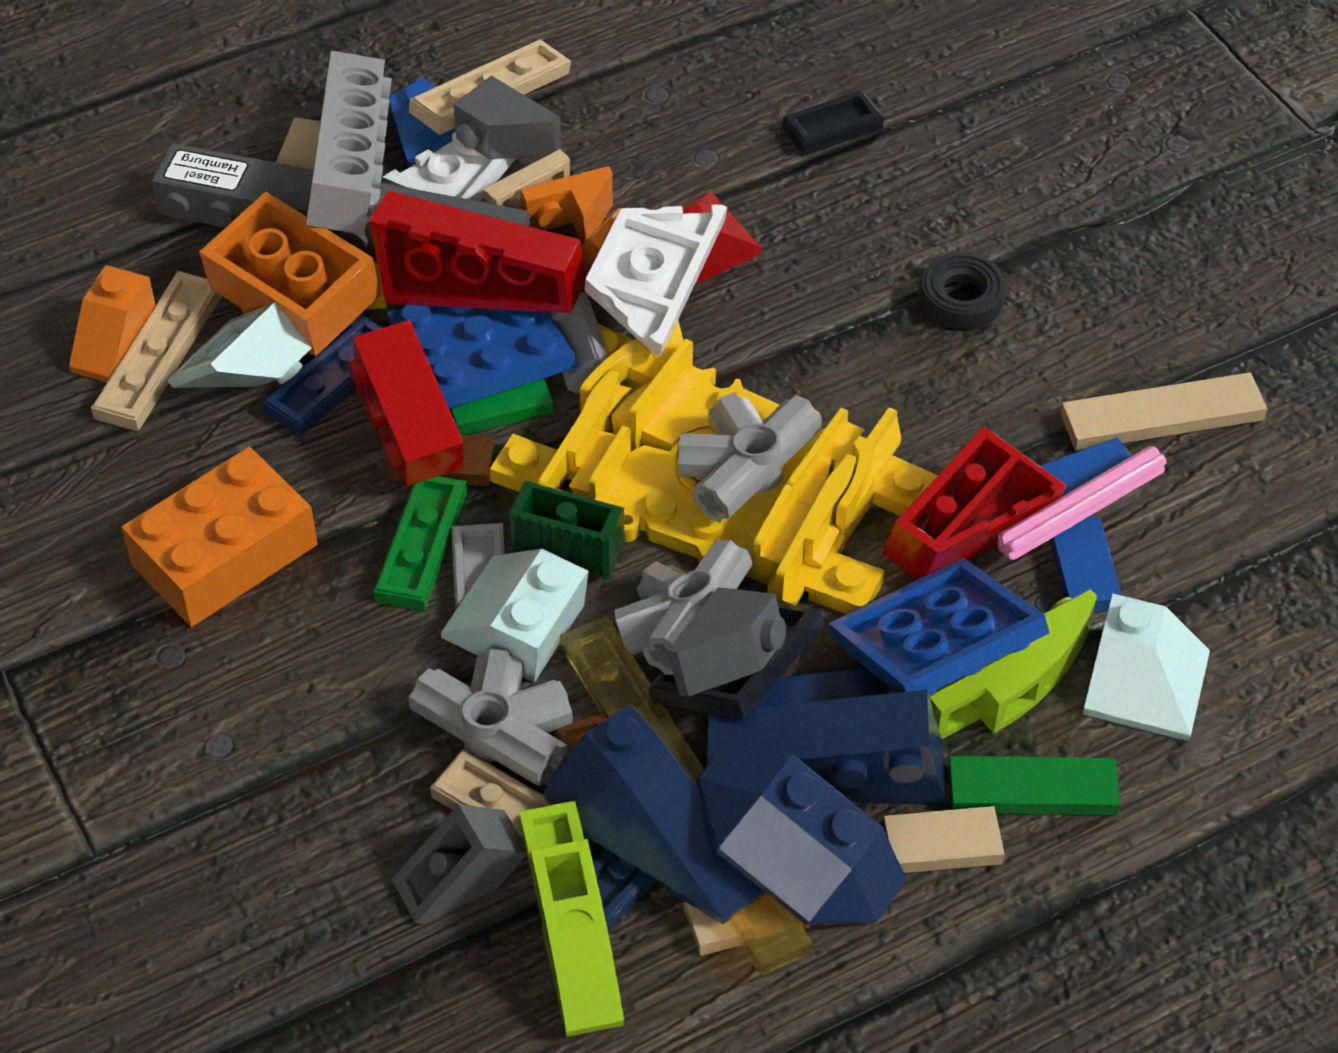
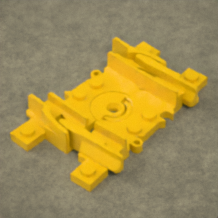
M677 321L661 356L653 354L637 338H629L598 324L609 357L582 383L579 390L580 415L558 450L512 434L490 467L491 482L520 492L526 480L560 489L565 480L570 479L572 481L569 487L575 494L625 507V542L636 540L641 529L646 532L649 541L697 558L700 563L715 540L731 539L740 548L747 549L753 564L745 577L767 584V593L775 594L777 602L797 605L803 592L807 591L809 592V601L844 614H848L874 601L883 584L885 572L883 569L841 554L845 543L872 504L901 516L938 476L893 456L901 443L897 418L898 411L888 408L866 439L861 436L865 429L847 422L848 410L840 408L828 426L820 429L782 466V480L778 486L769 491L756 492L729 519L724 518L720 523L705 516L703 510L693 499V488L703 478L679 476L678 460L681 433L716 435L709 423L708 411L714 408L720 397L736 393L742 398H748L762 421L780 405L743 389L740 379H735L734 383L728 388L715 387L716 369L701 370L693 366V342L688 339L683 341L679 321Z

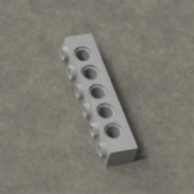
M331 51L306 225L364 235L367 216L371 217L379 205L383 171L382 163L385 150L384 142L392 78L383 77L385 64L383 59Z

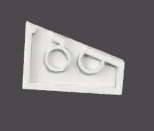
M455 132L452 134L453 141L434 153L427 149L415 157L416 164L401 173L394 169L383 176L382 180L385 184L481 201L484 198V188L496 183L516 158L489 159L476 150L464 146L456 138Z

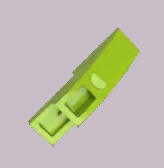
M1090 589L1073 599L1071 597L1061 599L1048 612L1044 613L1049 634L1031 642L1022 651L1009 653L985 665L976 674L969 675L957 682L953 681L937 689L930 696L941 738L944 739L979 719L994 734L1016 721L1037 705L1058 684L1082 649L1091 626L1097 595Z
M571 801L519 811V823L541 914L542 933L566 1037L624 1026L619 987L601 896L588 840L584 839L576 803Z

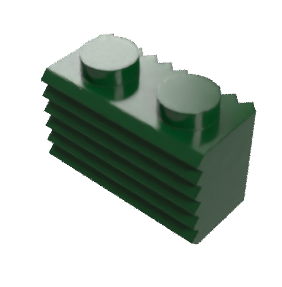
M526 480L510 510L512 550L516 553L543 549L588 570V573H591L593 577L600 575L603 580L611 576L624 546L625 507Z

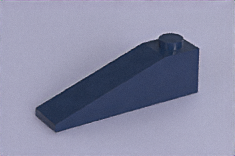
M631 704L587 731L543 792L544 798L550 805L575 801L584 839L588 840V844H599L619 856V862L631 870L636 871L639 868L664 883L668 892L721 924H725L767 895L766 892L715 852L705 816L702 794H699L698 788L665 742Z

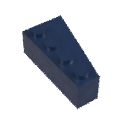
M928 690L754 708L744 721L713 714L708 715L707 765L730 737L793 754L851 802L947 805L945 748Z

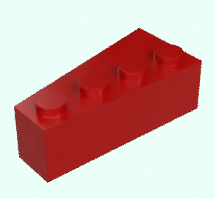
M390 190L386 192L369 220L386 304L571 313L585 284L586 277L581 243L576 238Z

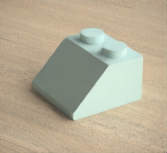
M543 549L493 556L442 630L441 638L478 656L488 653L490 649L509 650L512 656L523 661L522 677L535 683L584 607L588 570Z

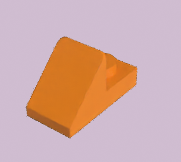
M607 166L521 188V209L529 211L530 227L547 230L572 223L583 244L602 223L613 206L612 171L610 167Z

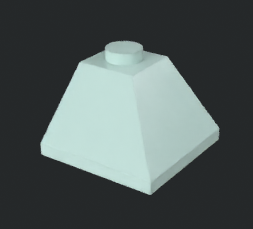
M273 302L229 320L167 379V382L173 388L254 387L275 380L282 384L300 371L303 365L299 360L312 347L278 305Z
M1112 594L1083 715L1189 742L1210 650L1166 606Z

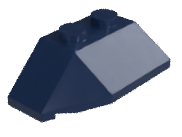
M730 737L696 780L699 794H702L705 816L715 852L805 925L874 924L879 920L907 880L883 827L793 754Z

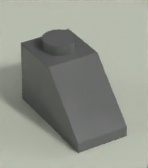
M492 75L453 104L456 138L467 148L474 149L489 159L544 157L559 149L561 150L560 117Z
M721 587L714 591L667 651L679 695L689 697L762 671L774 653L781 648L786 638V625L784 619L780 616L775 594Z
M458 804L391 880L415 923L424 924L496 890L527 857L525 844L505 810Z

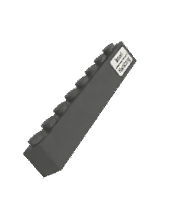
M172 143L152 180L159 215L224 228L264 192H268L307 216L314 170ZM380 184L379 204L386 192L390 190L530 227L529 211L391 184ZM367 216L364 235L327 229L366 254L376 257L369 224L371 217Z

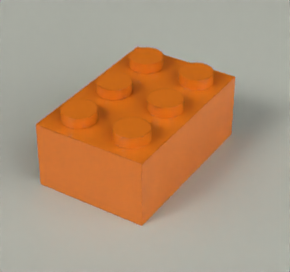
M264 192L199 251L210 289L246 312H251L275 302L312 347L308 352L317 356L381 295L373 257L326 228L306 225L307 216L268 192Z
M250 446L121 527L131 565L191 628L318 545L312 507Z

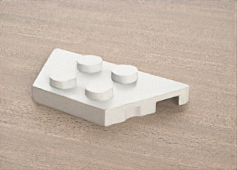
M711 205L710 213L683 214L682 206L662 207L657 210L621 208L586 277L585 292L653 354L661 356L723 226L727 207Z

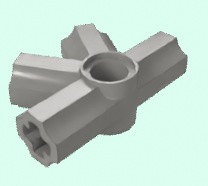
M736 393L720 397L714 408L708 411L709 423L716 435L681 433L678 460L679 476L703 478L693 488L694 502L700 506L705 516L720 523L724 518L729 519L756 492L769 491L779 485L783 474L782 466L822 428L821 415L815 411L809 400L795 395L791 399H786L762 421L748 398L739 397Z
M731 539L715 540L695 571L687 573L673 565L665 566L657 561L642 570V579L636 588L641 601L615 609V619L627 651H630L632 655L643 651L648 664L657 667L665 675H674L667 652L668 649L718 587L738 588L753 564L747 549L740 548Z
M490 649L488 653L477 656L471 688L440 669L433 671L429 668L417 679L415 688L409 696V707L411 710L464 741L465 750L487 763L497 761L537 786L541 784L548 786L567 758V745L548 734V732L573 723V712L568 701L567 692L560 680H552L519 691L523 675V661L512 656L509 650Z

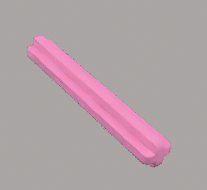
M1154 446L1146 447L1000 532L996 543L999 551L1003 552L1008 560H1015L1162 474L1165 470L1164 465L1167 463L1165 456L1160 454Z

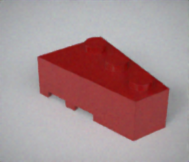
M407 320L353 337L354 358L347 360L348 369L355 389L366 409L370 424L373 429L377 430L383 441L382 448L390 470H398L407 487L462 469L464 467V442L411 321Z
M983 426L896 520L883 555L917 580L959 559L965 558L967 561H970L997 547L996 543L1000 532L1062 497L1067 485Z

